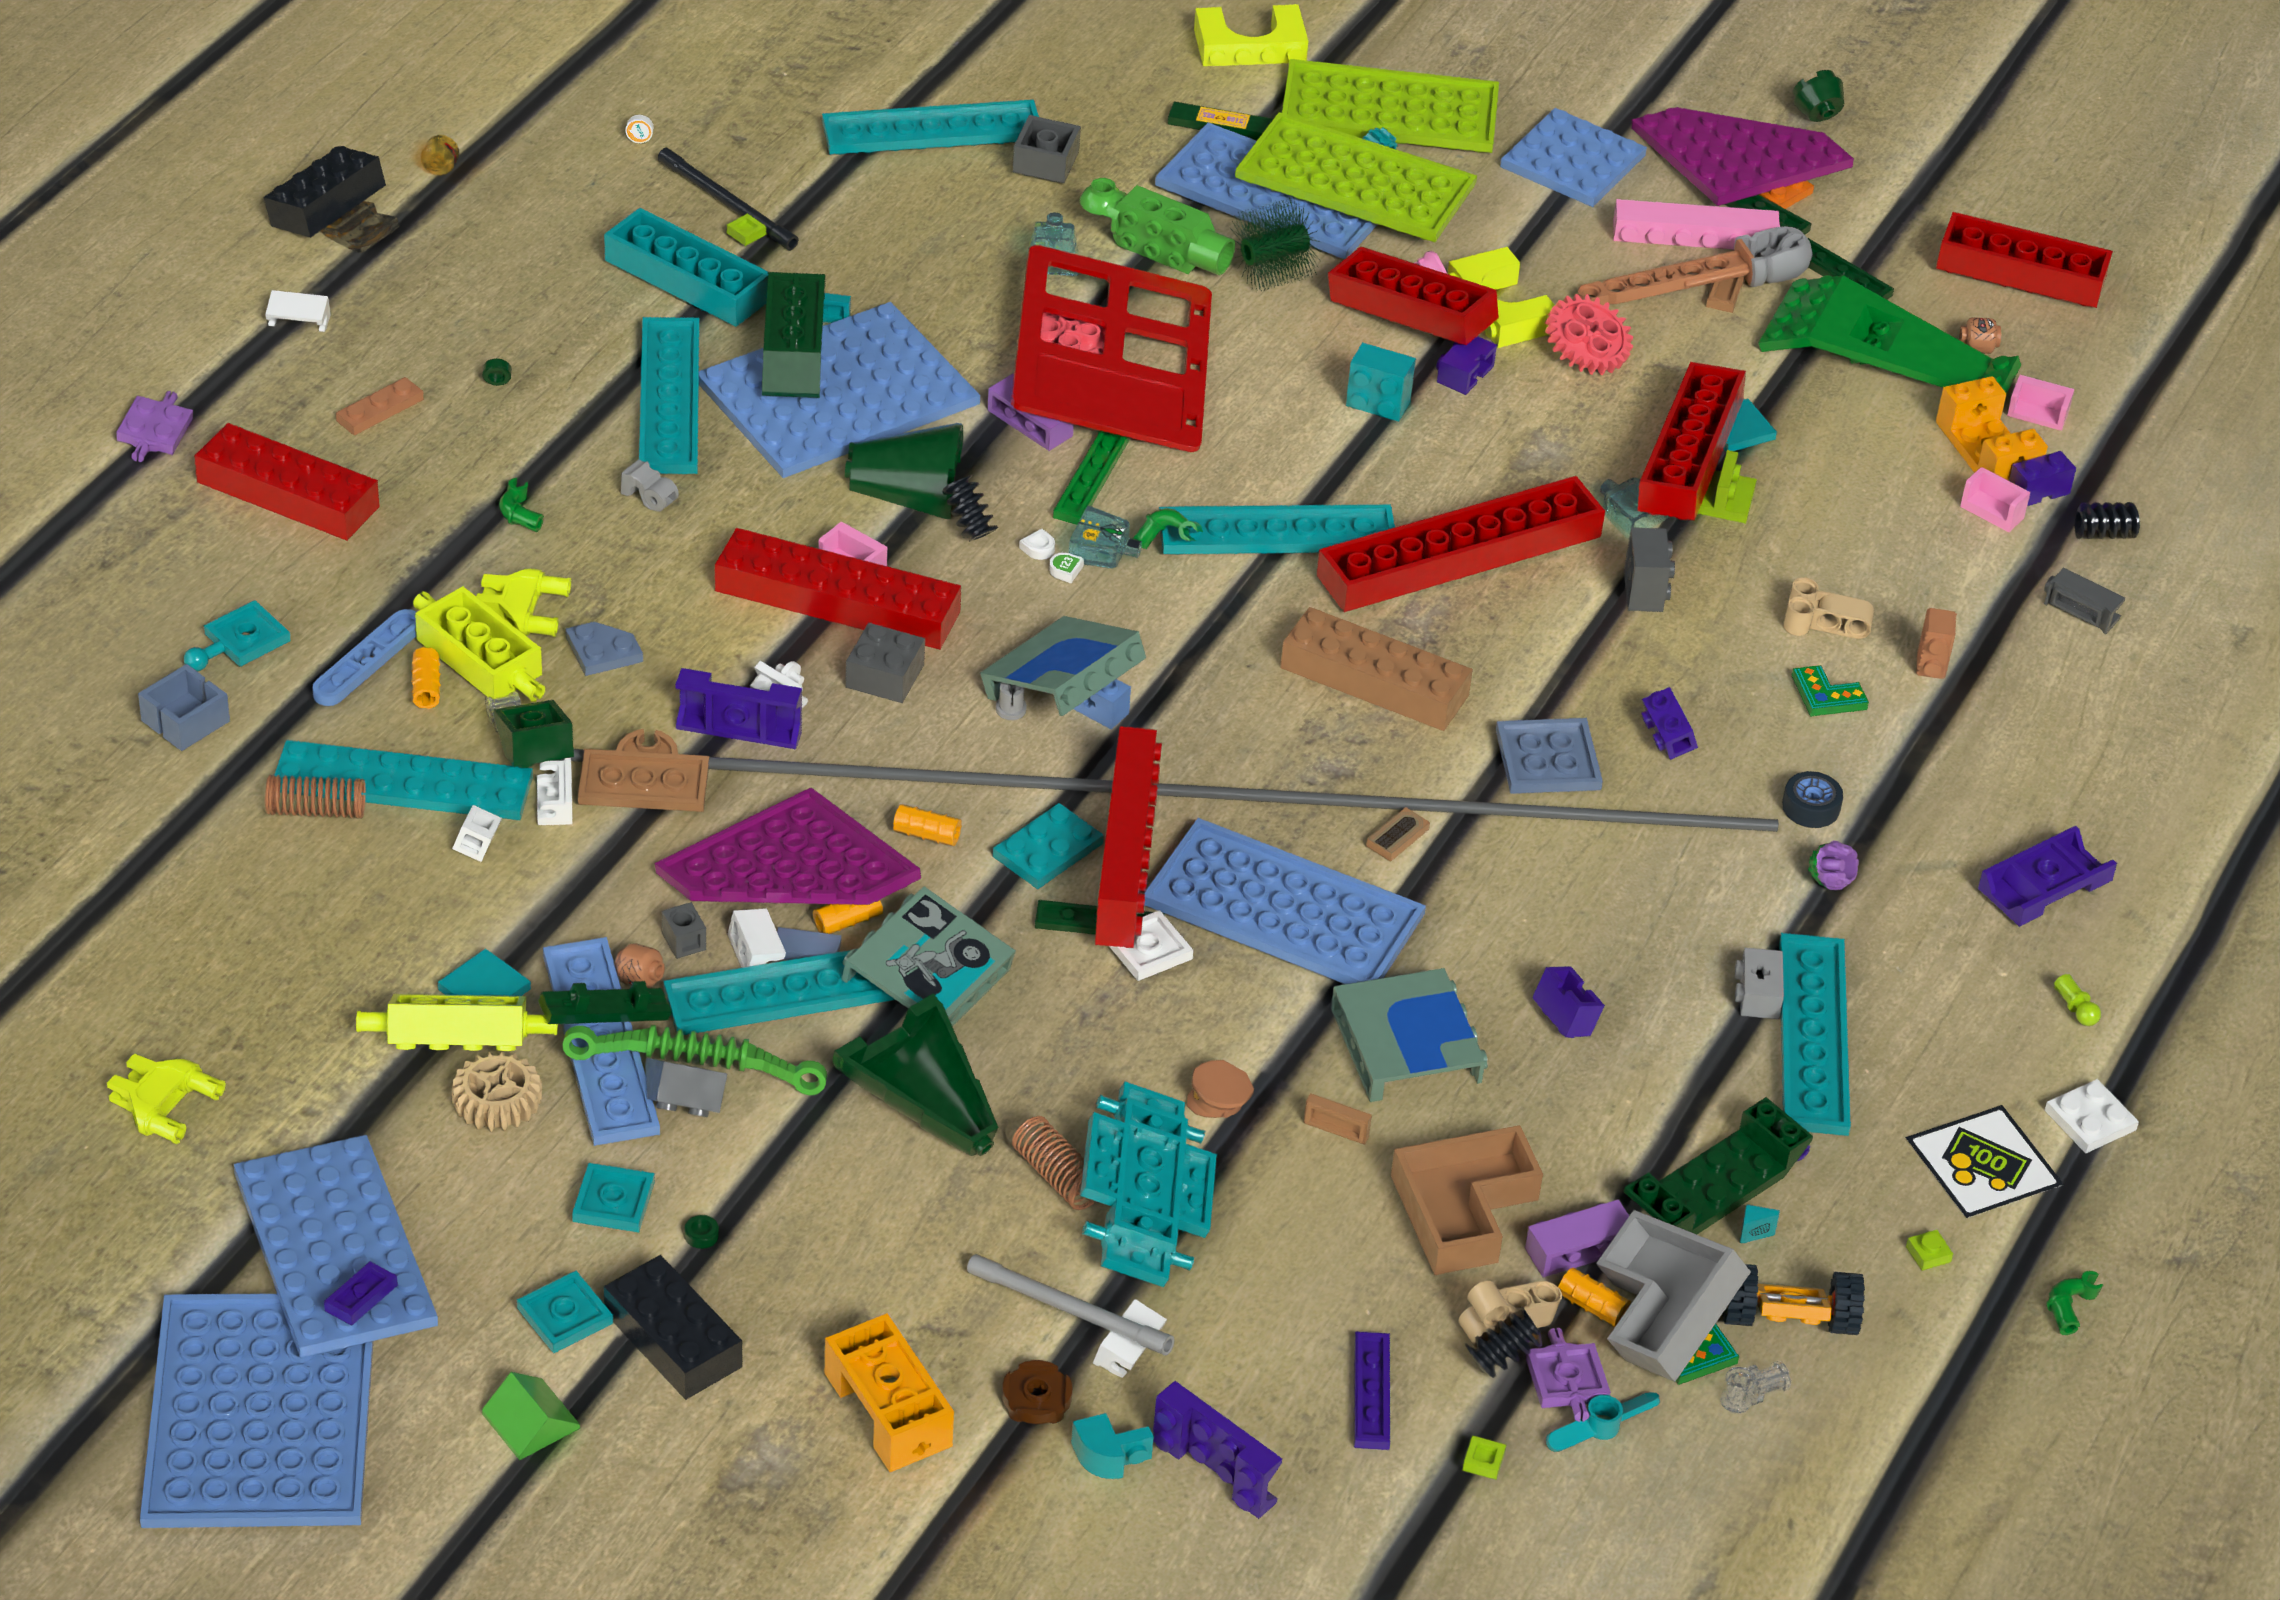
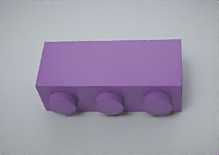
M1014 374L1009 375L989 388L988 411L1046 450H1052L1073 436L1074 424L1022 412L1011 405Z
M1618 1199L1608 1203H1600L1582 1211L1570 1212L1552 1220L1537 1222L1532 1226H1528L1525 1250L1543 1278L1569 1270L1572 1267L1576 1268L1596 1262L1603 1255L1629 1215Z

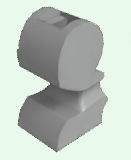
M638 459L622 472L621 494L629 496L639 489L644 506L650 510L662 511L679 496L674 482L667 477L661 478L659 471L650 468L647 461L643 462Z

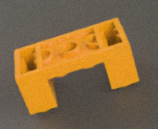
M1993 376L1943 387L1936 423L1974 473L1983 467L2009 481L2013 464L2046 455L2048 446L2035 429L2011 433L2001 421L2007 393Z
M888 1313L825 1338L824 1374L840 1398L855 1392L874 1420L873 1448L889 1472H893L953 1446L954 1410ZM891 1377H896L898 1379L892 1383L884 1382V1380L889 1379Z

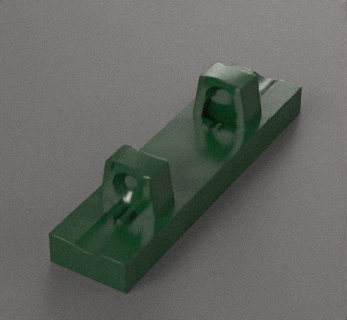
M634 981L630 989L587 990L585 983H573L569 991H542L538 999L548 1024L669 1020L672 1013L662 988H647L645 981Z

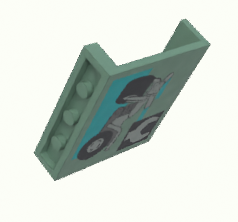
M924 886L915 895L912 893L908 895L896 913H889L884 919L882 927L877 931L872 930L869 932L861 947L857 950L852 949L843 960L845 967L842 980L847 983L858 972L908 1009L934 993L938 1000L943 1003L953 1027L1010 971L1016 950Z

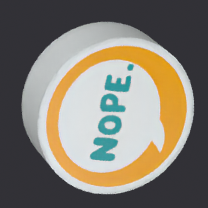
M632 116L626 125V135L635 143H645L652 137L653 123L646 116Z

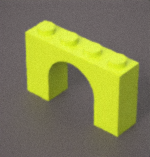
M1298 4L1273 5L1272 32L1259 37L1243 36L1230 30L1225 23L1221 7L1195 9L1194 32L1203 66L1289 63L1290 59L1307 61L1308 38Z
M1508 247L1449 261L1447 274L1497 290L1518 283L1520 262ZM1547 295L1520 302L1497 300L1499 318L1484 330L1486 336L1494 344H1497V348L1550 335L1545 333L1548 326L1545 324V321L1555 305Z

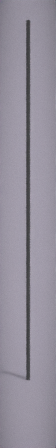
M574 749V757H570L571 761L583 762L584 750ZM709 757V769L1105 793L1112 792L1113 784L1112 780ZM1164 783L1152 784L1158 787L1157 796L1403 810L1407 807L1413 811L1777 832L1779 825L1778 819Z

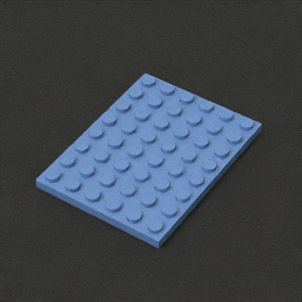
M892 302L823 326L820 398L762 396L763 348L699 371V386L782 478L848 454L850 442L856 443L902 434L980 404V394Z
M278 1294L164 1295L140 1514L141 1528L361 1525L374 1341L300 1358Z

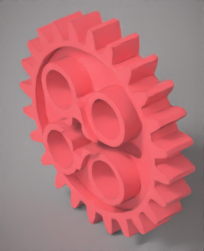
M1575 294L1573 299L1566 296L1563 301L1559 300L1548 314L1549 317L1545 321V324L1548 325L1545 333L1550 334L1547 341L1556 344L1552 349L1553 352L1561 351L1560 359L1568 358L1570 360V367L1576 363L1579 365L1580 372L1584 368H1588L1590 375H1593L1596 369L1600 375H1603L1606 370L1613 373L1615 368L1620 369L1623 363L1626 362L1633 348L1631 344L1633 336L1628 334L1631 327L1623 326L1626 318H1618L1616 315L1619 310H1609V303L1601 305L1598 297L1593 302L1588 294L1585 295L1583 300L1578 294Z
M1045 312L1042 319L1041 339L1071 348L1102 354L1104 328L1100 325Z

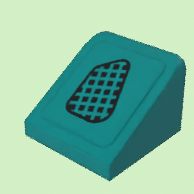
M1746 1205L1740 1243L1774 1236L1780 1210Z

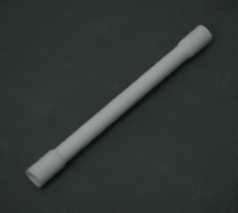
M978 1254L973 1255L968 1262L967 1271L974 1276L1015 1290L1136 1341L1139 1345L1162 1355H1168L1173 1349L1174 1337L1150 1326H1143L1004 1268L1001 1264Z

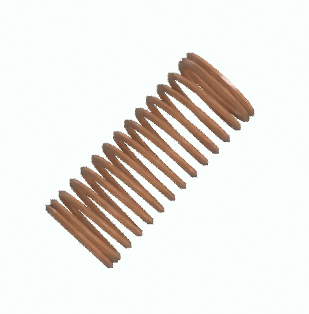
M269 775L267 778L265 807L268 815H274L276 812L282 815L284 812L286 816L290 813L293 816H296L297 813L300 816H303L305 813L307 816H311L313 813L317 817L320 813L324 817L327 813L329 817H332L334 814L336 818L340 815L343 818H346L347 815L350 818L354 816L357 819L363 818L366 798L365 795H361L362 792H366L365 780L363 778H356L354 782V809L352 814L350 809L351 778L347 781V808L345 814L343 809L344 778L340 780V807L338 814L336 810L338 788L336 777L333 779V806L331 814L329 811V777L326 778L325 785L326 805L324 813L322 811V777L319 778L317 812H315L314 805L316 796L315 777L311 781L310 812H308L307 807L309 795L308 776L304 780V807L302 812L300 808L302 793L301 776L297 779V806L295 812L293 808L294 776L292 775L290 778V805L288 812L286 809L287 776L283 777V804L281 812L279 809L280 776Z
M1032 1117L1021 1124L1012 1139L1014 1149L1046 1179L1047 1183H1050L1052 1188L1073 1209L1082 1210L1093 1205L1096 1201L1091 1199L1081 1205L1074 1204L1086 1199L1082 1197L1074 1200L1081 1193L1079 1190L1082 1184L1081 1175L1083 1174V1168L1078 1170L1080 1165L1084 1164V1158L1081 1154L1077 1153L1076 1149L1054 1129L1053 1125L1049 1124L1045 1117ZM1044 1123L1043 1126H1040L1029 1135L1024 1146L1021 1147L1022 1139L1026 1133L1035 1125ZM1042 1129L1040 1135L1031 1144L1027 1145L1031 1137ZM1024 1131V1133H1023L1022 1136L1020 1137V1140H1019V1143H1018V1146H1017V1140H1018L1019 1136L1021 1135V1133ZM1037 1147L1033 1153H1030L1031 1149ZM1070 1150V1153L1064 1156L1066 1151ZM1041 1152V1153L1039 1154V1156H1038L1037 1158H1035V1155H1036L1037 1153ZM1055 1165L1052 1171L1048 1172L1049 1168ZM1060 1169L1058 1174L1053 1177L1054 1172ZM1064 1175L1060 1181H1057L1060 1176ZM1068 1180L1066 1185L1062 1186L1063 1182ZM1073 1184V1186L1071 1187V1189L1068 1190V1191H1066L1067 1188H1068V1186H1070V1185Z

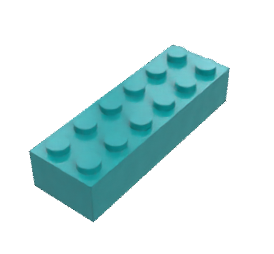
M638 208L604 234L605 261L735 327L766 304L768 271L642 208Z

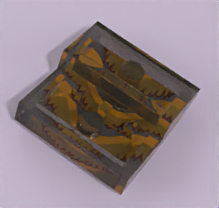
M363 201L320 232L350 250L363 253L400 226L397 217L377 213L374 203Z

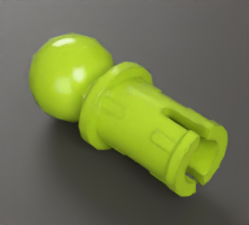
M2070 974L2060 976L2054 982V988L2068 1003V1010L2076 1012L2078 1022L2084 1026H2093L2098 1023L2101 1018V1010L2096 1003L2090 1002L2091 997L2089 993L2083 992Z

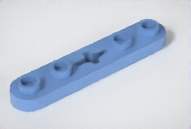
M404 609L394 613L313 683L314 700L323 706L338 704L417 636L416 611Z

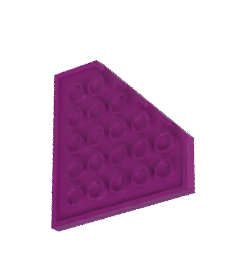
M1679 107L1668 108L1665 111L1646 114L1643 117L1632 119L1631 129L1717 206L1853 167L1854 158L1823 132Z
M813 788L804 790L655 863L656 874L690 901L870 905L921 879V871L918 866Z

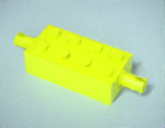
M464 586L437 601L424 591L422 592L424 597L421 594L415 597L413 605L419 610L415 613L417 640L426 648L435 649L442 661L494 703L517 689L532 702H536L537 698L539 700L545 693V686L535 680L542 675L541 647Z
M393 994L388 1003L387 1012L357 1011L356 1016L357 1032H386L388 1044H396V1049L404 1050L415 1049L416 1044H429V1049L447 1050L449 1045H463V1050L475 1051L482 1050L483 1045H496V1050L514 1051L516 1046H522L528 1034L557 1035L558 1024H548L544 1015L528 1014V1011H526V996Z

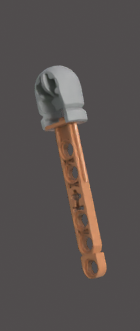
M1786 226L1756 232L1752 237L1749 235L1737 237L1734 243V251L1614 277L1602 283L1600 281L1587 283L1578 288V295L1582 300L1586 294L1595 296L1590 298L1593 302L1598 297L1601 305L1607 302L1609 304H1620L1745 276L1746 282L1751 287L1761 286L1765 281L1768 283L1787 281L1797 278L1808 269L1812 258L1811 244L1799 229ZM1713 267H1721L1723 269H1714ZM1636 284H1645L1647 286H1637ZM1610 290H1620V292H1613Z

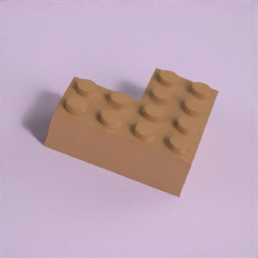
M1518 1125L1394 1149L1391 1178L1434 1275L1498 1263L1503 1236L1491 1210L1538 1201L1543 1172L1521 1126Z

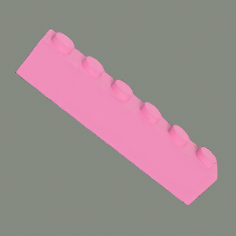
M1616 199L1613 218L1614 241L1734 250L1735 239L1739 236L1749 235L1752 237L1756 232L1780 227L1779 211Z

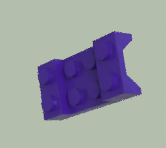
M681 668L675 684V689H680V707L676 729L797 749L802 734V688L772 683L770 690L765 691L712 682V673Z
M2073 826L1983 870L1978 889L2020 927L2042 916L2045 906L2083 887L2091 892L2113 881L2117 862L2110 860L2101 864L2085 850L2080 829L2077 826Z
M1176 1381L1172 1382L1156 1396L1153 1442H1155L1160 1450L1170 1453L1178 1460L1187 1452L1190 1453L1197 1462L1205 1464L1216 1472L1224 1482L1231 1483L1233 1485L1232 1500L1235 1501L1239 1508L1250 1512L1258 1519L1277 1503L1278 1498L1268 1492L1267 1489L1269 1481L1282 1464L1280 1456Z

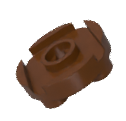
M1043 1360L1025 1361L1019 1364V1369L1011 1374L1010 1371L1006 1374L1002 1386V1400L1008 1410L1009 1417L1014 1421H1024L1032 1424H1055L1061 1422L1064 1418V1413L1071 1405L1072 1382L1067 1374L1065 1377L1058 1371V1366L1051 1362ZM1034 1388H1040L1043 1395L1036 1396L1031 1393H1033Z

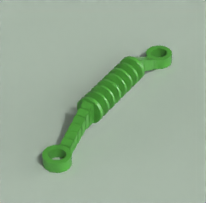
M651 1025L650 1028L607 1034V1036H596L589 1027L574 1026L566 1031L562 1044L565 1054L575 1060H586L592 1055L603 1052L613 1053L627 1050L646 1053V1057H652L656 1048L659 1049L661 1059H665L668 1051L671 1050L674 1061H678L681 1053L684 1052L687 1063H691L694 1055L697 1054L700 1065H704L708 1056L712 1057L713 1067H717L721 1058L725 1059L726 1069H730L734 1060L738 1061L739 1071H745V1068H754V1070L760 1071L762 1069V1071L794 1085L796 1090L805 1095L820 1093L825 1088L827 1081V1071L819 1062L804 1061L798 1066H794L791 1063L787 1064V1061L775 1055L772 1056L771 1053L764 1052L763 1049L749 1043V1039H744L740 1048L736 1047L735 1037H731L727 1046H724L722 1035H718L714 1044H711L709 1033H705L701 1042H698L695 1031H692L688 1039L685 1040L682 1029H678L675 1037L672 1038L669 1027H665L662 1035L659 1036L656 1025ZM575 1038H581L588 1043V1046L579 1048L573 1045L571 1041ZM806 1073H812L819 1080L809 1083L803 1080L801 1076Z

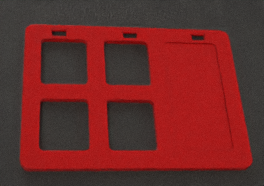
M1031 246L1027 255L1011 405L1019 411L1187 452L1198 451L1202 443L1212 292L1202 285L1045 246ZM1053 266L1107 280L1109 282L1107 307H1100L1047 293L1048 267ZM1129 286L1188 300V327L1130 314L1127 311ZM1194 311H1203V317L1194 314ZM1047 312L1102 326L1104 328L1102 354L1042 340L1043 313ZM1125 333H1133L1184 346L1186 348L1184 374L1126 361L1123 358ZM1190 365H1199V371L1191 369ZM1186 420H1195V427L1186 424Z

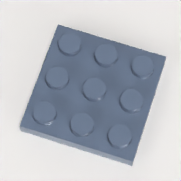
M1587 718L1497 721L1496 734L1510 794L1596 791L1602 789L1603 780Z

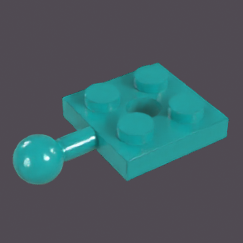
M254 600L204 625L205 635L214 644L204 649L199 647L190 648L184 655V664H188L198 672L207 666L209 659L224 652L241 667L290 642V632ZM243 632H246V633H249L250 635H243L242 633H243Z

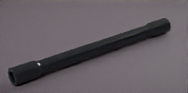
M666 147L659 152V162L672 171L681 174L740 216H744L747 213L766 226V234L775 242L789 251L797 246L799 238L795 234L761 214L687 163L684 158Z

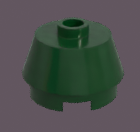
M1831 70L1817 71V77L1807 82L1801 79L1793 89L1795 96L1794 105L1811 121L1821 122L1837 115L1844 107L1843 81L1836 77Z

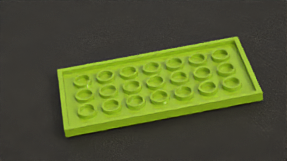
M1290 59L1282 113L1362 139L1370 129L1374 130L1375 127L1379 129L1384 127L1396 137L1397 140L1395 142L1397 144L1406 143L1424 147L1434 146L1451 150L1461 149L1478 153H1492L1499 82Z
M1281 112L1272 120L1235 171V178L1248 183L1263 186L1272 191L1281 192L1300 200H1306L1322 207L1343 212L1349 216H1355L1374 224H1380L1395 229L1398 232H1404L1432 242H1436L1477 181V175Z

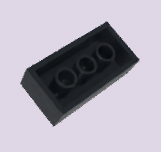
M337 146L332 148L321 159L313 161L303 171L294 174L284 184L275 187L272 192L263 198L272 227L311 238L385 187L386 183L379 156L349 149L345 146Z
M661 1254L604 1286V1305L613 1314V1323L685 1400L743 1367L742 1339Z

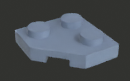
M597 622L565 629L566 639L585 676L643 662V652L632 633Z

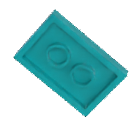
M1058 803L993 848V857L1038 890L1104 844V834Z

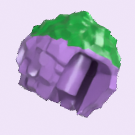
M1833 840L1829 844H1822L1817 850H1813L1812 856L1809 859L1810 866L1808 871L1819 885L1830 890H1842L1855 880L1857 876V866L1859 865L1857 852L1851 846Z

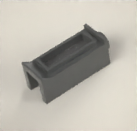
M2064 567L2056 576H2050L2044 587V591L2047 592L2045 605L2049 603L2100 628L2104 634H2107L2120 620L2121 615L2116 613V611L2125 602V597Z

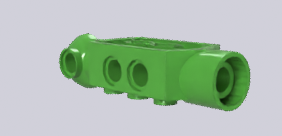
M1108 178L1093 180L1080 197V205L1083 209L1092 214L1104 215L1112 219L1111 232L1117 246L1173 269L1189 274L1197 266L1220 276L1228 269L1233 259L1235 241L1216 233L1208 213L1138 185L1127 194L1120 191L1114 181Z

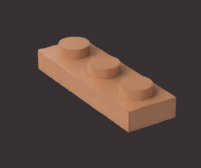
M404 377L336 412V421L355 436L424 400L423 390Z

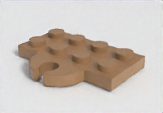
M639 729L622 738L618 743L616 751L584 749L578 805L704 812L709 756L678 754L676 743L664 732L655 730L654 742L656 744L651 747L641 745L645 742L644 729Z

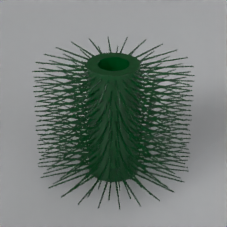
M1297 203L1295 205L1296 218L1294 208H1292V212L1289 210L1288 216L1286 209L1282 211V205L1276 206L1279 215L1278 219L1274 207L1264 211L1263 206L1265 222L1261 211L1259 212L1261 220L1259 219L1257 209L1253 217L1255 225L1252 218V227L1249 220L1247 221L1248 226L1245 219L1243 220L1245 228L1241 222L1243 231L1241 230L1242 235L1238 234L1242 238L1239 244L1241 249H1238L1241 251L1238 252H1242L1240 256H1243V260L1241 262H1246L1248 273L1250 266L1251 283L1252 275L1254 274V285H1256L1255 272L1258 282L1259 276L1262 280V274L1264 276L1266 273L1269 285L1275 284L1272 271L1278 283V281H1285L1282 268L1288 280L1286 268L1287 272H1289V277L1293 278L1295 277L1294 273L1297 276L1305 274L1303 263L1307 273L1309 270L1306 267V262L1308 266L1310 262L1312 266L1314 265L1308 255L1310 253L1308 249L1311 250L1310 240H1312L1307 231L1309 227L1306 229L1305 225H1303V216L1301 224L1300 206L1299 215L1297 216ZM1299 263H1300V265H1301V267H1302V273H1301L1300 268H1299ZM1279 269H1280L1281 274H1282V280H1281V278H1280V276H1279V280L1277 281L1278 278H1277V276H1276V272H1275V271H1277V275H1279V273H1280V272H1279Z

